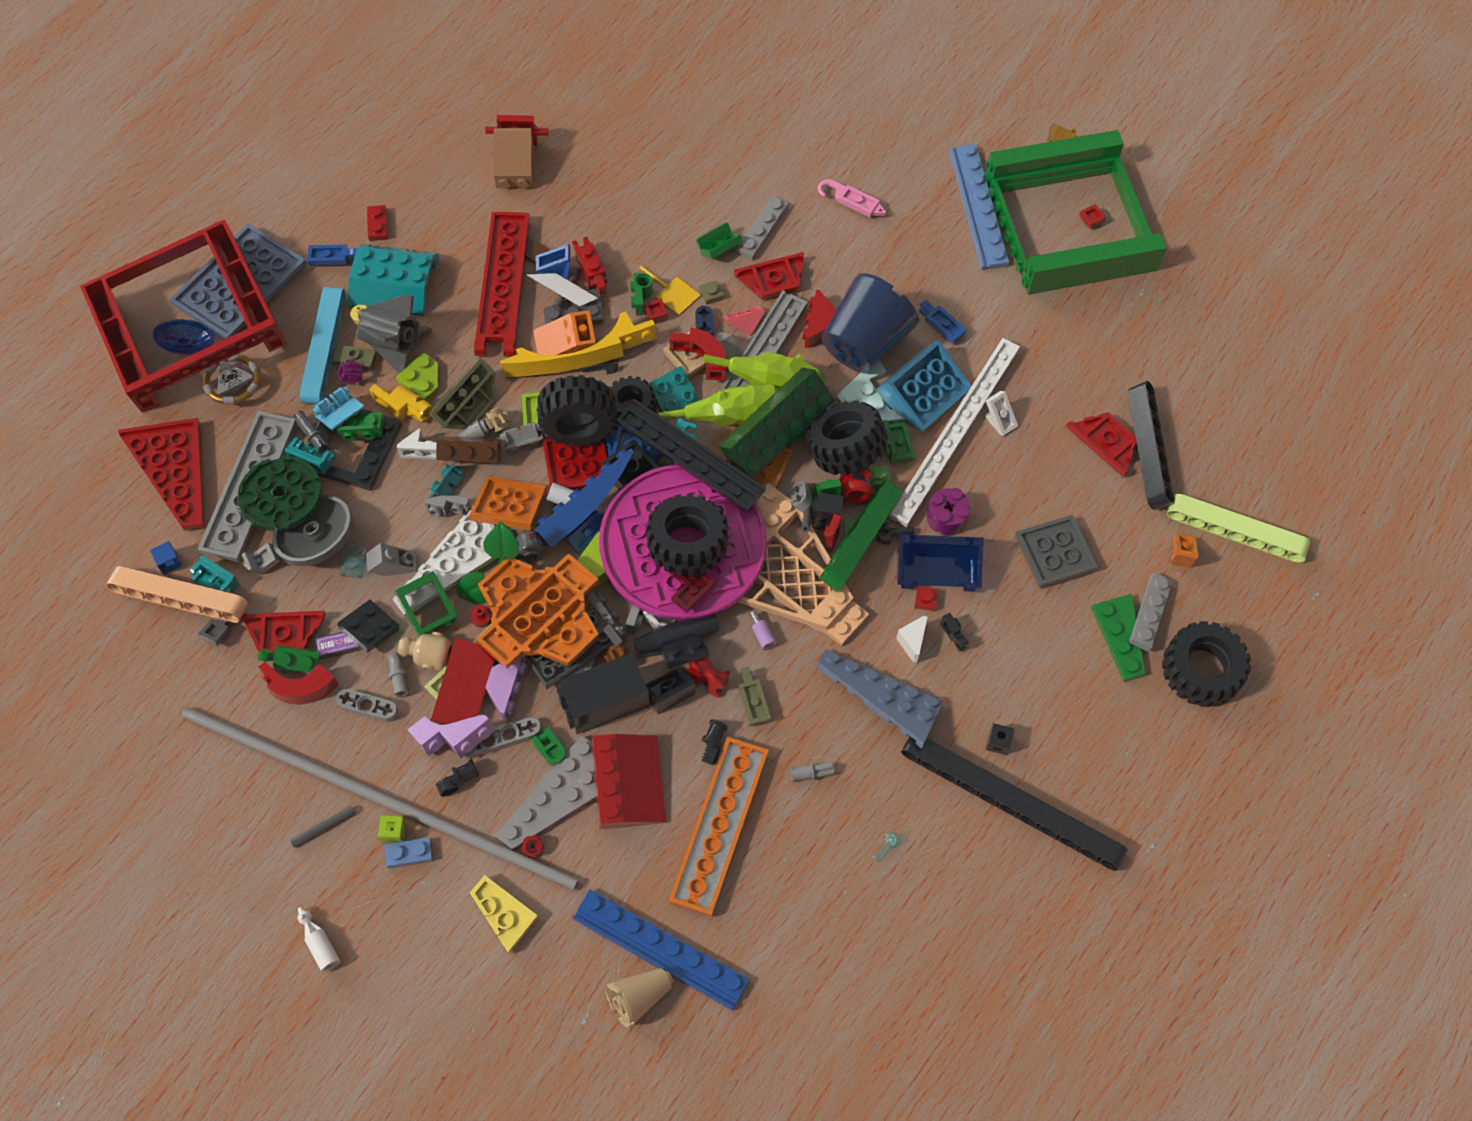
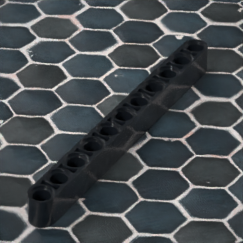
M909 736L901 750L902 755L1110 870L1118 871L1128 852V849L1121 843L928 738L923 747L920 748L916 744V740Z

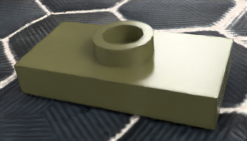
M337 345L332 361L334 365H341L342 362L346 363V360H354L363 366L362 369L372 370L377 353L376 350Z

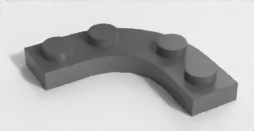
M591 591L587 594L586 597L606 624V627L603 629L616 647L622 646L628 641L629 633L619 623L618 620L621 618L614 609H609L606 605L608 600L601 592Z

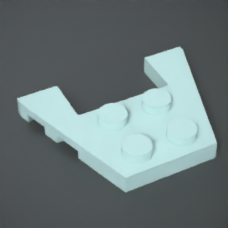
M878 362L868 373H860L836 397L839 405L841 402L846 401L848 403L852 401L868 403L880 413L882 421L887 420L888 423L892 422L895 424L900 423L901 420H906L894 409H889L871 383L886 375V369L881 362Z

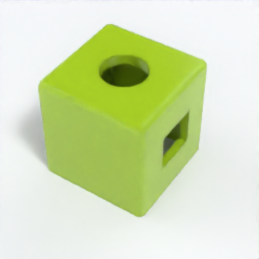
M380 816L378 838L381 843L404 841L407 823L403 816Z

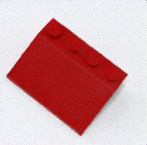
M606 734L592 736L591 745L599 829L666 823L657 735Z

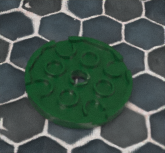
M282 456V458L270 460L269 458L251 468L242 479L238 489L239 507L245 518L260 529L267 531L288 530L305 522L316 511L322 498V484L316 470L302 459L292 456ZM285 491V495L275 497L276 492Z

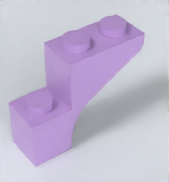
M479 715L447 725L435 724L424 716L410 727L408 731L428 756L438 751L447 743L462 758L465 754L471 752L481 741L488 738L495 729L485 715Z

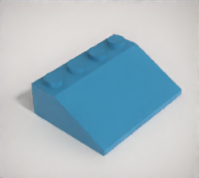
M937 340L922 349L876 390L892 409L922 432L966 394L972 385L940 341Z

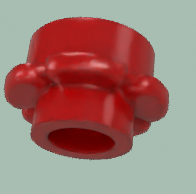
M537 835L525 837L521 847L522 852L531 858L537 857L544 849V844L541 842L542 839Z

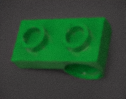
M634 273V281H630L631 292H635V296L631 297V306L636 309V316L644 315L643 299L649 298L653 294L652 277L646 273Z

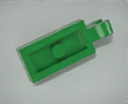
M276 645L275 651L261 648V651H258L257 660L274 661V668L310 673L319 665L320 651Z

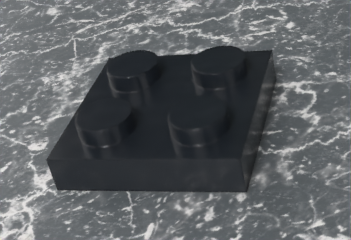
M369 599L340 620L338 628L368 653L398 631L399 624Z

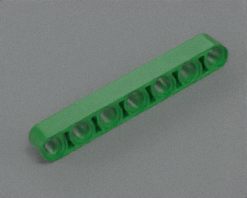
M886 478L877 488L819 577L820 580L835 592L847 581L903 493V490L890 479Z

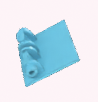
M340 387L333 392L334 396L332 394L329 395L333 402L332 404L327 398H324V400L314 405L315 408L312 410L318 420L333 430L340 427L351 416L357 415L365 406L349 394L350 392L347 387Z

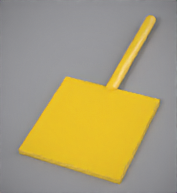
M641 265L639 267L664 287L655 298H662L664 305L678 316L701 296L678 277L667 285Z

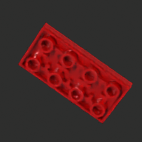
M455 637L430 720L431 722L447 725L478 716L486 690L485 687L495 659L481 645Z

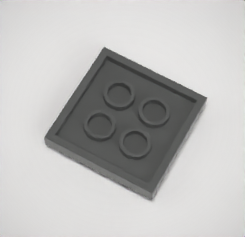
M1073 515L1017 531L1015 534L1039 588L1094 572L1098 568Z

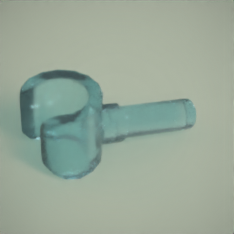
M893 831L884 836L883 839L887 844L874 856L875 860L878 861L889 849L897 846L898 838Z

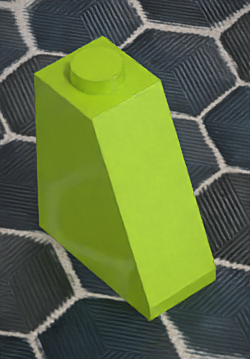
M600 531L594 536L577 560L599 579V583L593 589L609 580L601 561L599 548Z

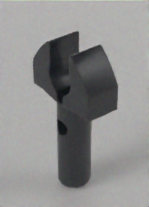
M616 358L581 368L582 372L603 369L608 375L617 371L619 365L618 363L608 364L610 362H617Z
M884 522L877 533L885 532L886 535H877L876 540L882 544H891L893 537L913 535L915 529L914 527L891 528L888 522Z

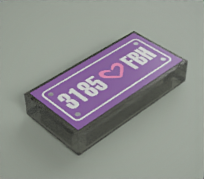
M344 632L314 638L316 650L320 651L319 660L361 650V647Z

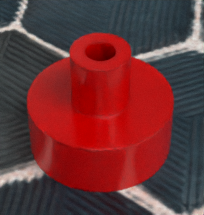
M478 605L471 610L470 618L474 626L483 628L491 623L492 614L487 606Z

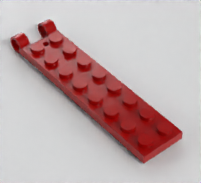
M492 212L474 342L475 356H486V341L504 342V357L515 356V341L530 222L529 213Z

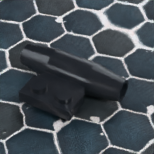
M712 615L704 618L681 620L658 627L633 641L638 656L662 653L668 669L709 657V651L703 639L720 631L716 616Z

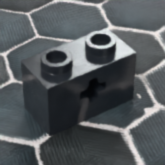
M819 492L818 500L814 499L811 515V521L814 522L815 530L825 531L826 526L830 525L834 514L841 516L844 496Z

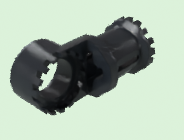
M716 719L710 720L707 734L702 737V741L707 744V749L704 750L706 753H703L705 756H702L701 761L712 766L715 764L720 751V739L723 732L728 729L727 725L722 722L719 723V720Z
M470 759L468 763L458 768H451L454 774L442 778V781L439 780L436 787L440 796L445 797L455 793L459 786L463 785L464 781L473 777H480L473 760Z

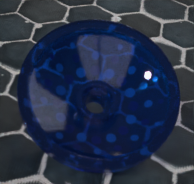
M176 319L157 325L153 330V340L158 346L168 352L179 355H193L212 346L215 342V334L212 329L200 322Z

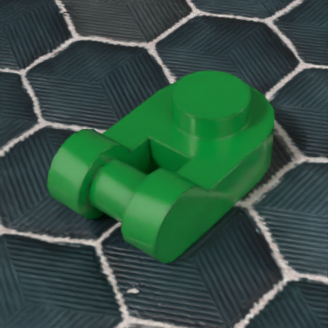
M549 727L545 728L539 736L535 735L530 739L531 743L549 765L555 766L564 760L565 749ZM549 740L551 743L544 747L543 743Z

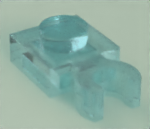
M351 541L349 544L351 553L344 554L340 574L345 577L362 578L366 558L362 555L366 552V546L364 543H361L359 549H354L355 544Z

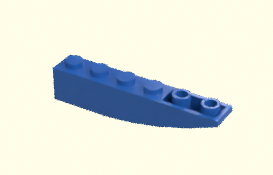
M624 448L616 455L617 461L613 464L610 461L600 469L602 473L598 477L592 475L584 482L586 484L585 488L581 491L577 488L568 496L570 500L566 504L560 502L552 509L555 512L549 518L545 515L537 522L539 526L536 530L551 548L579 526L600 505L623 473L634 452L632 449L627 451Z

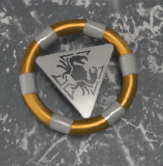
M237 354L205 370L202 378L203 389L207 396L215 402L236 404L248 399L255 393L260 385L261 372L254 360L245 355ZM227 362H243L249 366L253 375ZM220 366L218 394H216L210 385V378L217 367ZM252 381L244 393L237 396H222L228 392L237 393L242 390L244 384Z

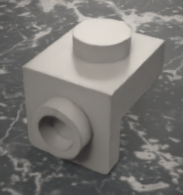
M266 543L253 554L248 552L242 554L246 569L261 575L280 562L279 556L271 543Z

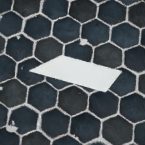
M556 273L527 275L578 306L597 299L594 295Z

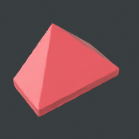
M756 306L724 315L723 320L751 336L765 312L762 307Z

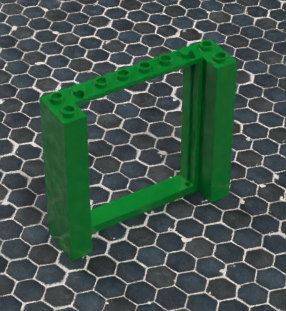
M1118 130L990 152L989 160L986 161L987 169L984 172V177L989 186L990 196L994 200L995 212L1000 216V226L1004 227L1006 242L1010 244L1011 256L1016 260V270L1021 274V283L1023 288H1026L1028 295L1158 271L1167 247L1161 233L1152 234L1120 158L1124 143ZM1111 174L1136 237L1031 256L1027 262L1002 193Z

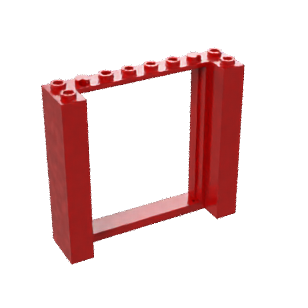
M225 219L80 285L125 393L142 413L159 405L160 402L156 393L260 343H264L269 352L288 344L236 237ZM209 245L248 329L149 375L112 289Z

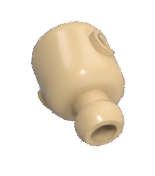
M438 632L422 634L416 641L406 636L402 637L399 641L398 653L403 657L413 656L414 663L421 667L422 670L426 668L431 671H441L447 666L453 643Z

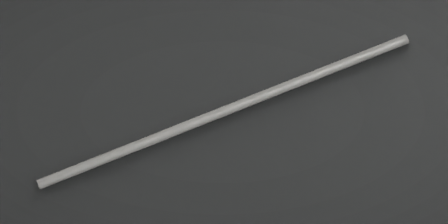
M186 707L182 712V717L565 887L575 890L579 880L189 707Z

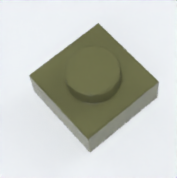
M717 280L699 286V291L706 305L724 299V294Z

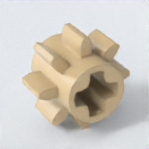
M497 407L486 413L487 419L484 422L488 429L493 428L494 432H497L508 426L506 421L510 417L506 410L501 411Z

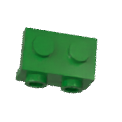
M724 222L696 238V242L702 256L717 259L722 256L723 252L737 248V244L743 242L741 234L731 231L729 223Z
M883 420L888 435V444L884 453L886 457H889L890 463L914 460L915 454L906 423L901 422L888 425V421Z

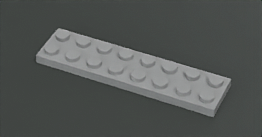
M257 411L197 549L199 553L235 562L240 561L254 525L245 518L239 507V485L247 472L258 463L269 458L270 460H275L284 456V450L288 447L297 425L296 419Z

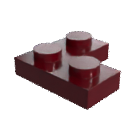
M672 571L669 574L682 583L683 586L671 597V601L688 613L715 586L716 581L706 573L701 575L695 573L694 576H688V574L679 576L675 575V572Z

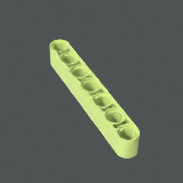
M1174 494V503L1169 505L1167 516L1175 521L1297 563L1304 562L1310 545L1308 538L1183 494Z

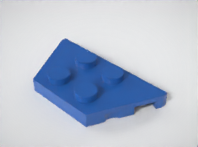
M615 424L614 430L608 437L604 438L609 457L634 439L655 463L663 456L618 424Z

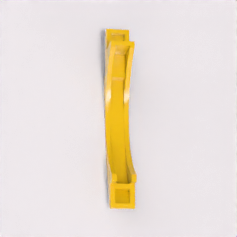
M625 311L620 313L616 325L606 337L584 350L562 355H545L534 353L521 347L516 349L518 355L500 361L504 377H523L559 373L593 366L623 357V350L657 339L656 328L653 320L634 326Z

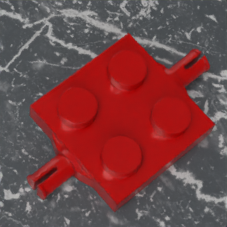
M497 115V126L485 127L486 134H494V128H531L534 146H537L538 136H549L548 128H537L534 116Z

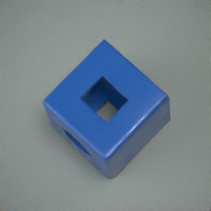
M170 541L150 549L156 565L163 575L183 566Z

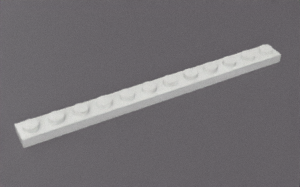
M1002 338L891 511L890 519L905 527L909 525L985 405V400L990 397L1018 353L1020 346Z

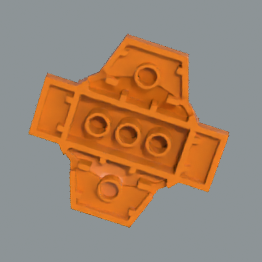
M569 553L557 565L545 567V570L534 569L532 565L515 558H506L478 583L479 589L493 614L491 617L492 625L476 639L477 643L506 669L521 656L525 658L527 655L539 654L569 667L599 638V633L587 612H585L584 598L599 583V579Z

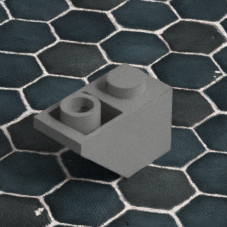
M380 543L366 553L367 572L390 576L417 571L414 551Z

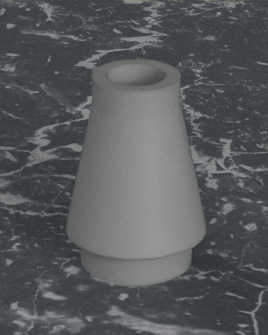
M483 419L480 421L476 420L465 430L458 433L459 437L486 438V435L490 434Z

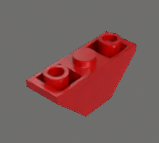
M817 289L815 296L810 298L809 308H812L811 313L807 312L805 323L808 324V329L804 328L802 340H805V348L808 349L822 341V334L835 313L833 305Z

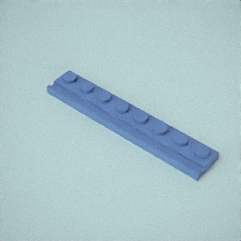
M976 144L958 146V148L950 147L949 153L980 268L984 270V268L1008 267V257L986 178L984 177Z

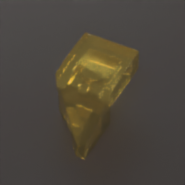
M1053 123L1050 127L1047 141L1077 137L1075 134L1077 131L1075 128H1072L1070 131Z

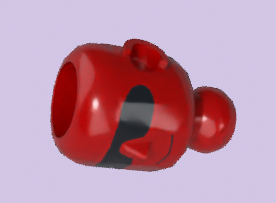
M861 469L858 473H848V475L840 476L841 495L844 496V500L847 503L861 505L872 498L873 474L871 469Z

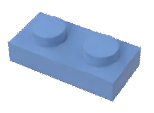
M430 837L384 844L386 867L388 869L433 861Z

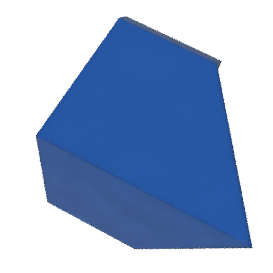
M569 244L536 255V272L538 274L556 273L567 280L570 267Z

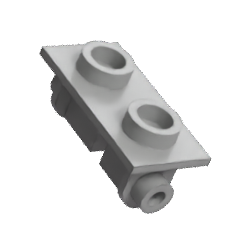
M532 422L521 426L523 432L519 434L517 427L503 431L500 437L504 450L509 449L512 451L519 449L525 444L534 445L543 439V435L538 423Z

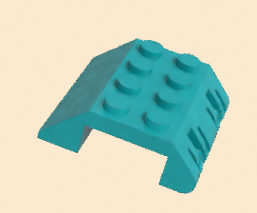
M364 243L359 245L348 279V307L353 308L357 305L368 307L408 294L414 296L412 315L424 316L428 303L426 288L432 266L434 269L437 268L439 253L428 251L417 253L413 249L390 248L388 246L379 248V245L372 246V244Z

